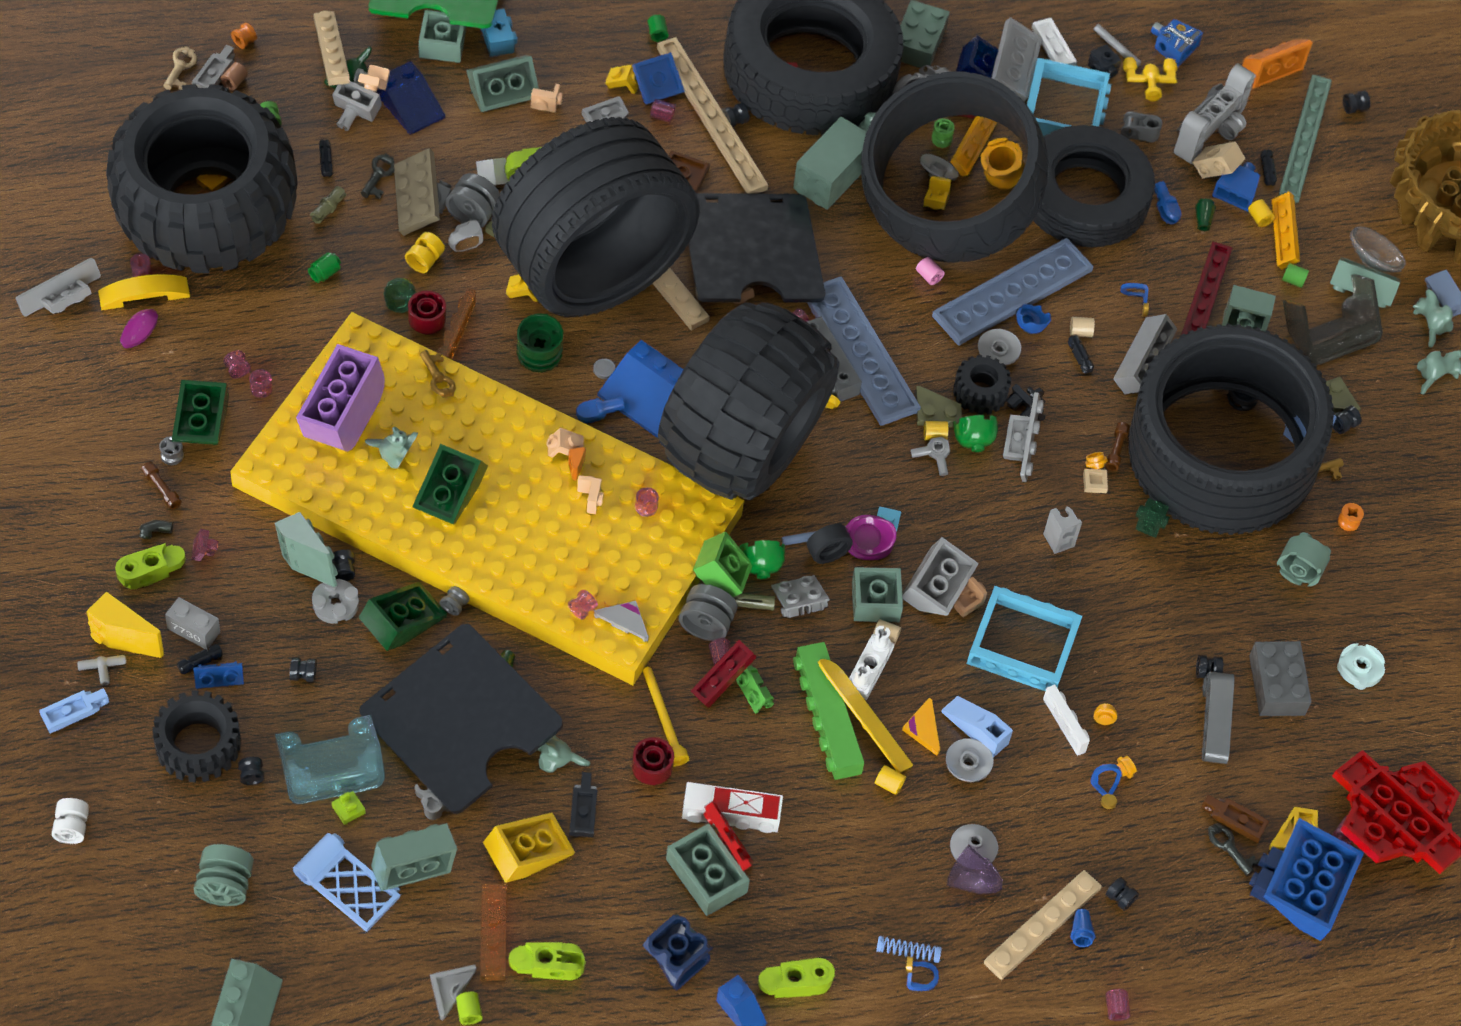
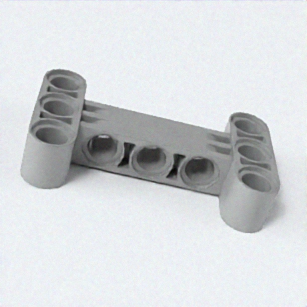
M1236 64L1229 73L1226 85L1198 114L1191 111L1185 117L1174 154L1193 164V160L1201 153L1204 142L1233 112L1242 113L1247 104L1256 74L1242 65Z

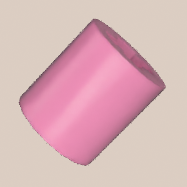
M930 257L921 260L916 267L917 272L930 285H935L944 276V271Z

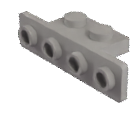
M89 258L18 295L16 301L24 316H28L43 307L53 314L64 311L67 306L81 302L86 296L92 294L87 284L100 278L101 274L95 260Z
M1034 392L1030 417L1010 415L1004 447V459L1022 461L1020 473L1022 482H1027L1028 476L1032 475L1033 463L1030 462L1031 455H1035L1037 447L1034 437L1035 434H1039L1040 421L1037 420L1038 414L1043 412L1044 401L1040 399V395L1037 392Z

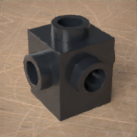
M1106 44L1090 52L1087 65L1092 70L1110 73L1109 78H1113L1119 72L1121 59Z

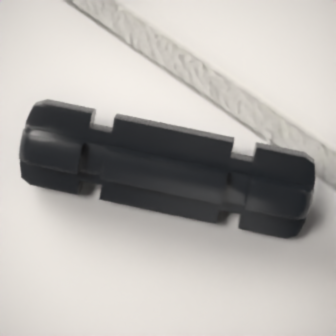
M328 139L320 140L321 175L323 177H330L333 175L331 144Z
M1264 149L1261 153L1264 181L1267 186H1274L1277 177L1275 174L1273 152L1270 149Z
M1078 335L1069 337L1068 345L1073 349L1072 352L1078 364L1082 365L1080 366L1084 374L1091 373L1094 365L1089 360L1090 357L1084 345L1080 344L1082 342Z
M214 644L209 647V650L204 649L189 656L188 660L184 658L178 661L177 668L181 674H186L191 671V668L199 667V664L202 666L211 662L212 658L216 660L222 657V649L218 644Z

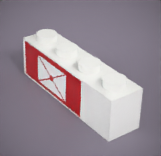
M687 782L682 819H687L694 823L700 821L708 822L703 814L706 811L704 806L714 800L730 826H735L738 829H758L765 833L778 832L783 795Z

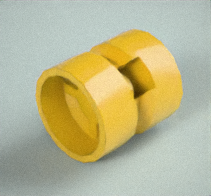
M424 232L417 239L415 245H412L405 254V260L415 271L427 273L435 261L443 254L445 246L436 235Z

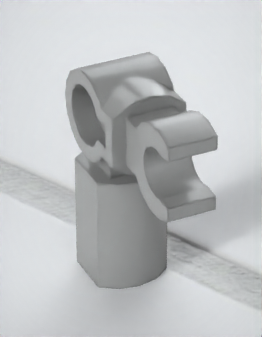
M418 784L415 785V794L418 798H421L424 814L428 819L435 820L440 818L443 811L449 812L429 789L421 790Z

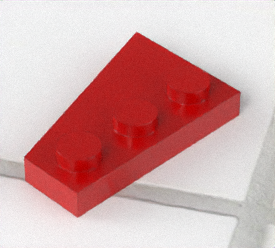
M714 800L704 806L706 811L703 814L710 825L714 824L719 831L717 833L718 837L724 845L729 847L733 858L743 871L752 866L753 859Z

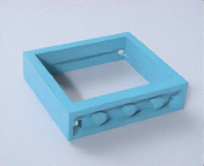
M1037 58L1027 106L1034 114L1041 78L1099 90L1092 125H1103L1106 113L1102 112V109L1106 110L1109 100L1105 95H1109L1111 90V84H1108L1110 73ZM1036 118L1043 137L1057 129L1071 126Z
M994 586L971 647L967 664L1046 691L1047 687L1052 685L1058 687L1082 616L1073 611H1066L1055 607L1050 603L1034 600L1030 596L1011 592L1007 588ZM996 604L1070 629L1055 673L980 647Z

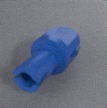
M1158 182L1155 184L1154 189L1158 198L1156 207L1166 223L1175 224L1182 216L1177 199L1169 194L1165 182Z
M619 396L605 401L599 398L584 401L578 405L576 416L583 423L603 420L606 414L625 410L623 398Z

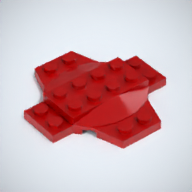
M1362 750L1338 768L1332 775L1336 781L1349 791L1346 799L1350 801L1351 808L1340 831L1375 863L1407 856L1417 863L1422 859L1425 860L1434 870L1441 874L1461 857V838L1452 831V823H1448V817L1453 811L1460 792L1425 761L1401 767L1399 771L1392 772L1389 771L1388 766H1380Z

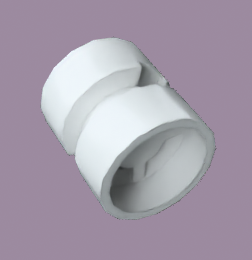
M75 798L59 800L56 806V819L53 823L52 837L63 843L74 844L82 842L85 835V822L88 818L89 805Z

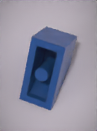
M739 975L718 988L716 1001L736 1026L767 1025L754 993Z

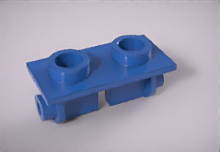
M235 661V663H224L221 666H216V664L201 666L199 664V667H194L195 687L198 689L244 684L242 663Z

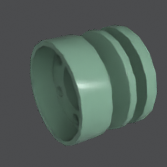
M216 844L205 847L199 863L200 871L196 876L197 881L194 885V893L200 899L215 905L237 906L242 904L247 896L248 879L251 877L254 864L253 857L247 851L231 845Z

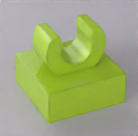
M354 791L347 792L332 802L333 809L344 825L366 814L364 806Z

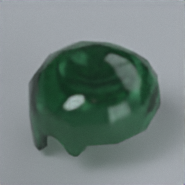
M394 278L388 281L383 293L386 307L395 313L408 312V302L417 293L414 284L406 278Z

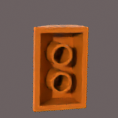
M1294 39L1244 58L1242 66L1256 74L1252 88L1254 89L1303 70L1313 42L1305 39Z

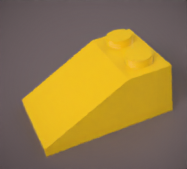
M108 592L87 610L91 637L98 644L103 643L108 648L158 658L164 655L160 630Z
M553 813L495 826L483 841L505 883L526 878L575 853Z

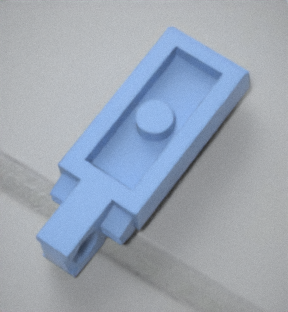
M104 688L94 693L83 690L45 707L39 712L51 734L95 714V712L100 710V707L109 703V698Z

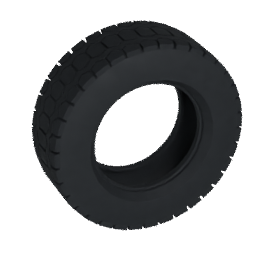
M737 0L731 12L723 53L725 78L731 92L733 91V95L739 102L741 101L745 104L748 111L751 110L753 115L759 119L763 118L764 122L772 126L777 124V128L786 131L791 128V132L803 134L806 131V135H819V132L823 135L840 117L859 127L867 113H877L880 107L892 96L903 55V34L900 23L893 10L887 3H884V0ZM813 33L840 42L853 53L857 61L844 70L813 72L784 62L775 55L769 44L783 35Z

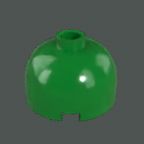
M974 415L959 418V423L953 421L956 440L961 446L970 448L971 452L985 451V447L990 446L996 440L998 424L997 417L990 415L989 420L984 419V415Z
M760 540L754 541V546L748 547V542L740 545L739 548L752 564L750 574L756 575L758 579L770 578V574L779 571L784 563V543L780 546L779 541Z

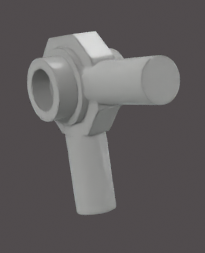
M943 437L933 438L927 446L911 449L912 458L929 455L937 460L939 475H948L945 459L950 453L948 440Z

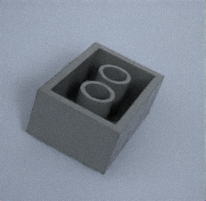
M1301 641L1255 642L1249 658L1259 716H1305L1312 701Z

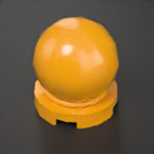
M996 138L990 141L983 153H981L984 175L991 185L999 189H1010L1016 186L1025 168L1023 153L1019 144L1009 141L1008 138Z

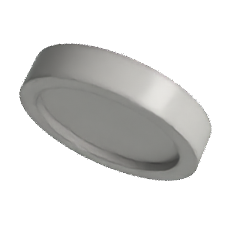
M599 359L595 362L593 371L598 378L608 379L616 367L614 362L609 359Z

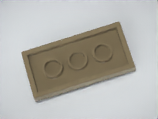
M428 148L394 164L399 232L403 236L440 220L434 152Z

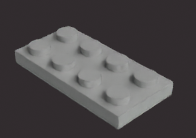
M1010 17L1005 21L992 79L1007 86L1024 102L1029 97L1042 38Z

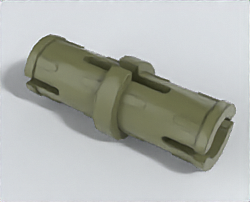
M336 186L327 197H323L320 200L319 206L310 213L311 219L315 223L320 224L330 212L333 213L338 203L346 197L345 190Z

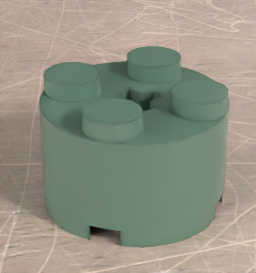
M1302 532L1300 535L1293 536L1288 540L1277 561V566L1280 565V573L1288 581L1296 585L1309 583L1308 586H1314L1319 582L1330 561L1331 550L1329 547L1313 539L1310 534Z

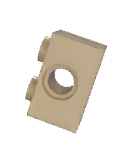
M1231 142L1205 147L1193 160V164L1202 178L1233 173L1246 158L1237 143Z

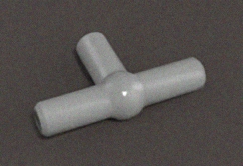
M99 656L96 659L78 661L77 667L79 671L98 668L100 684L106 686L110 683L107 667L126 664V656Z

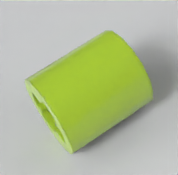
M465 992L456 997L461 1024L471 1025L482 1020L479 997L476 992Z

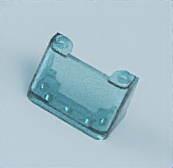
M371 715L353 719L348 725V736L304 745L301 744L299 735L294 732L275 734L287 793L293 803L303 804L341 796L351 791L356 793L374 789L383 784L385 774L381 746Z

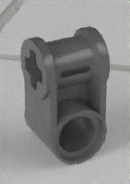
M1134 111L1124 114V126L1121 128L1123 136L1128 139L1146 142H1156L1159 139L1162 128L1160 117Z

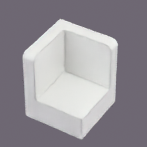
M506 158L476 162L478 175L485 177L494 185L506 184L509 181L504 170Z

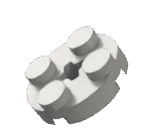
M336 579L337 586L335 587L321 583L312 594L313 609L316 616L322 621L336 624L344 619L345 621L350 620L357 613L359 608L358 590L345 580ZM339 598L341 603L336 602L333 605L331 604V599Z

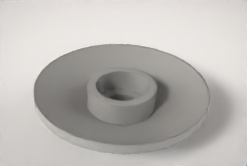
M924 154L920 158L921 165L929 172L930 177L946 178L951 181L957 179L958 171L946 160L931 154Z
M992 329L986 331L980 337L978 351L982 357L989 355L991 359H999L1000 364L1009 365L1019 358L1021 343L1013 333L1007 330Z
M961 739L949 747L946 754V764L949 771L956 778L966 782H976L984 779L991 772L993 755L990 749L982 742L975 739ZM965 762H970L972 766L966 765Z
M967 824L958 828L953 833L950 841V850L955 860L961 865L972 869H979L990 865L994 861L998 853V842L994 834L986 827L977 824ZM971 841H977L979 844L975 845Z

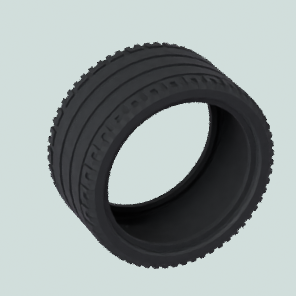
M610 117L609 119H596L593 122L589 121L584 125L581 124L576 128H571L536 150L533 155L528 157L527 161L521 164L520 168H517L515 174L509 178V181L504 186L505 188L501 190L500 196L497 198V203L494 206L495 210L492 213V231L498 245L536 299L544 308L555 315L582 317L584 315L596 314L600 311L603 312L616 305H620L659 279L680 257V254L684 252L685 247L690 243L699 222L700 203L697 194L688 180L644 125L638 121L635 122L633 119Z
M1217 324L1214 327L1209 325L1204 329L1200 327L1197 331L1191 330L1187 335L1182 334L1178 339H1173L1171 344L1165 345V348L1161 349L1158 355L1153 358L1140 385L1129 431L1130 463H1132L1135 478L1139 479V485L1144 489L1143 492L1149 495V499L1155 502L1158 508H1162L1165 514L1169 513L1174 520L1178 519L1182 524H1189L1191 528L1197 527L1200 531L1208 530L1209 533L1218 532V534L1222 535L1223 533H1228V535L1238 533L1240 535L1244 532L1253 533L1254 530L1261 531L1264 527L1269 528L1273 523L1276 525L1280 520L1286 519L1289 514L1291 515L1300 507L1311 491L1330 442L1334 406L1332 395L1329 394V386L1326 385L1325 378H1322V372L1317 370V365L1311 362L1309 356L1304 355V351L1298 350L1295 344H1290L1287 339H1281L1279 335L1270 334V331L1267 330L1262 331L1258 327L1254 329L1248 325L1243 327L1241 324H1236V326ZM1213 389L1240 392L1263 402L1283 420L1292 436L1295 451L1284 460L1257 470L1237 471L1216 467L1198 459L1182 447L1171 433L1166 423L1164 412L1177 400L1195 392ZM1296 416L1299 417L1306 429L1305 437L1302 436L1301 430L1294 419Z

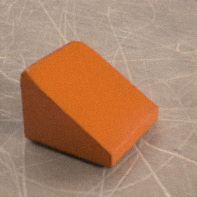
M585 447L569 449L568 465L573 481L578 479L585 462Z

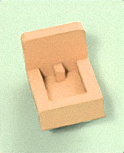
M370 65L367 75L360 74L358 82L364 84V89L376 91L377 88L386 90L390 70Z
M560 84L555 85L554 92L533 88L531 108L555 113L557 105H561L563 93L560 92Z
M560 427L554 434L548 437V456L554 457L558 452L568 455L569 449L583 447L584 436Z
M579 476L577 491L589 494L587 513L596 514L597 507L602 506L604 493L601 492L602 479L593 476Z

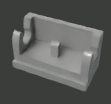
M1068 506L1065 508L1068 517H1062L1057 508L1050 510L1043 533L1054 554L1075 547L1082 521L1077 519L1073 510Z

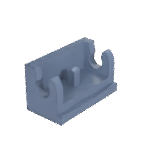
M1447 269L1426 277L1427 288L1433 291L1441 306L1448 305L1453 312V317L1461 314V291Z

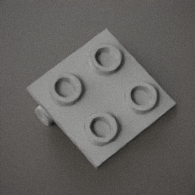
M815 575L771 585L783 606L781 608L783 617L799 616V612L801 615H804V607L808 614L822 611L825 607H828L827 601H830Z

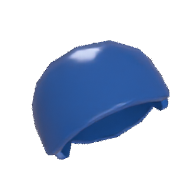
M1023 304L1016 312V320L1026 333L1038 334L1051 322V314L1049 312L1045 314L1040 305Z

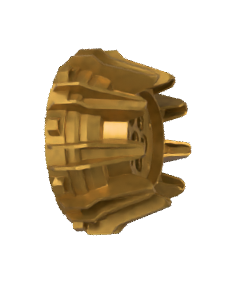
M1452 110L1440 114L1436 113L1431 118L1425 115L1418 120L1417 127L1407 130L1404 139L1399 141L1394 153V161L1399 163V166L1394 169L1390 184L1396 188L1394 198L1398 200L1401 223L1408 225L1415 220L1417 243L1420 249L1428 252L1442 235L1457 240L1454 261L1456 264H1461V111Z

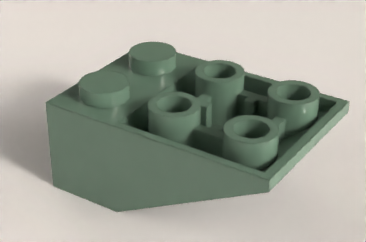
M298 512L275 522L282 556L291 569L330 586H337L335 576L338 575V572L332 563L334 554L329 546L326 547L324 545L321 534L319 532L315 533L310 519H305L301 512Z

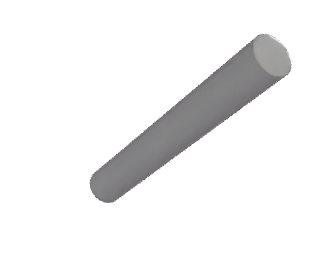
M1101 25L1095 26L1094 31L1124 58H1135L1137 67L1140 66L1141 61Z

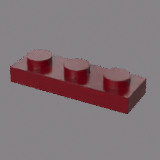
M738 640L695 685L691 692L709 708L757 656Z

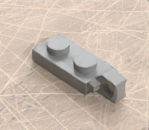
M226 45L220 54L213 53L194 78L192 84H196L198 88H208L210 84L219 85L221 82L220 77L234 63V48Z

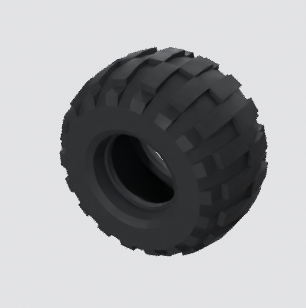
M196 84L183 85L182 90L172 93L169 90H165L156 94V97L153 98V102L150 104L146 102L140 104L129 115V120H125L115 133L112 150H109L106 171L107 188L116 220L128 239L132 240L138 250L148 258L153 257L157 261L160 260L162 265L180 271L185 267H190L192 272L210 273L211 268L222 267L223 271L237 268L239 261L247 259L250 262L264 253L266 245L271 246L284 233L286 218L291 219L297 198L298 180L293 149L288 136L275 115L267 107L263 109L254 98L237 90L230 93L228 88L210 84L208 88H198ZM205 174L221 175L235 180L224 188L205 194L189 195L174 192L177 187L187 180Z
M745 302L730 311L715 325L697 348L667 400L658 431L659 443L665 447L666 458L686 477L711 493L730 500L736 498L737 495L751 500L766 491L784 472L803 446L832 394L839 369V359L830 352L832 344L814 326L787 309L767 302L757 305Z

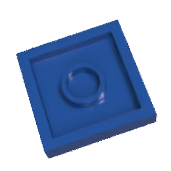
M671 52L632 65L645 105L685 92Z

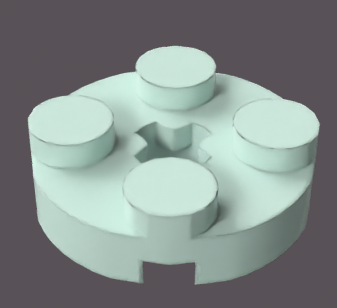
M1359 643L1351 644L1341 653L1337 670L1348 683L1354 685L1359 690L1376 685L1385 673L1383 655L1371 645L1358 646ZM1356 662L1360 664L1365 663V669L1358 667Z

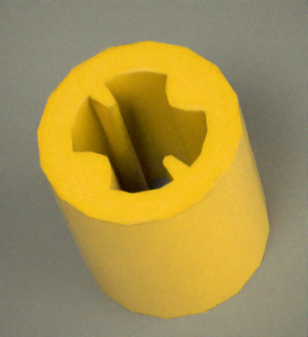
M1263 199L1253 202L1248 208L1249 213L1260 228L1268 226L1275 219L1274 214Z
M925 421L924 440L930 441L938 437L948 439V422Z
M884 765L876 778L875 784L897 795L906 780V776Z

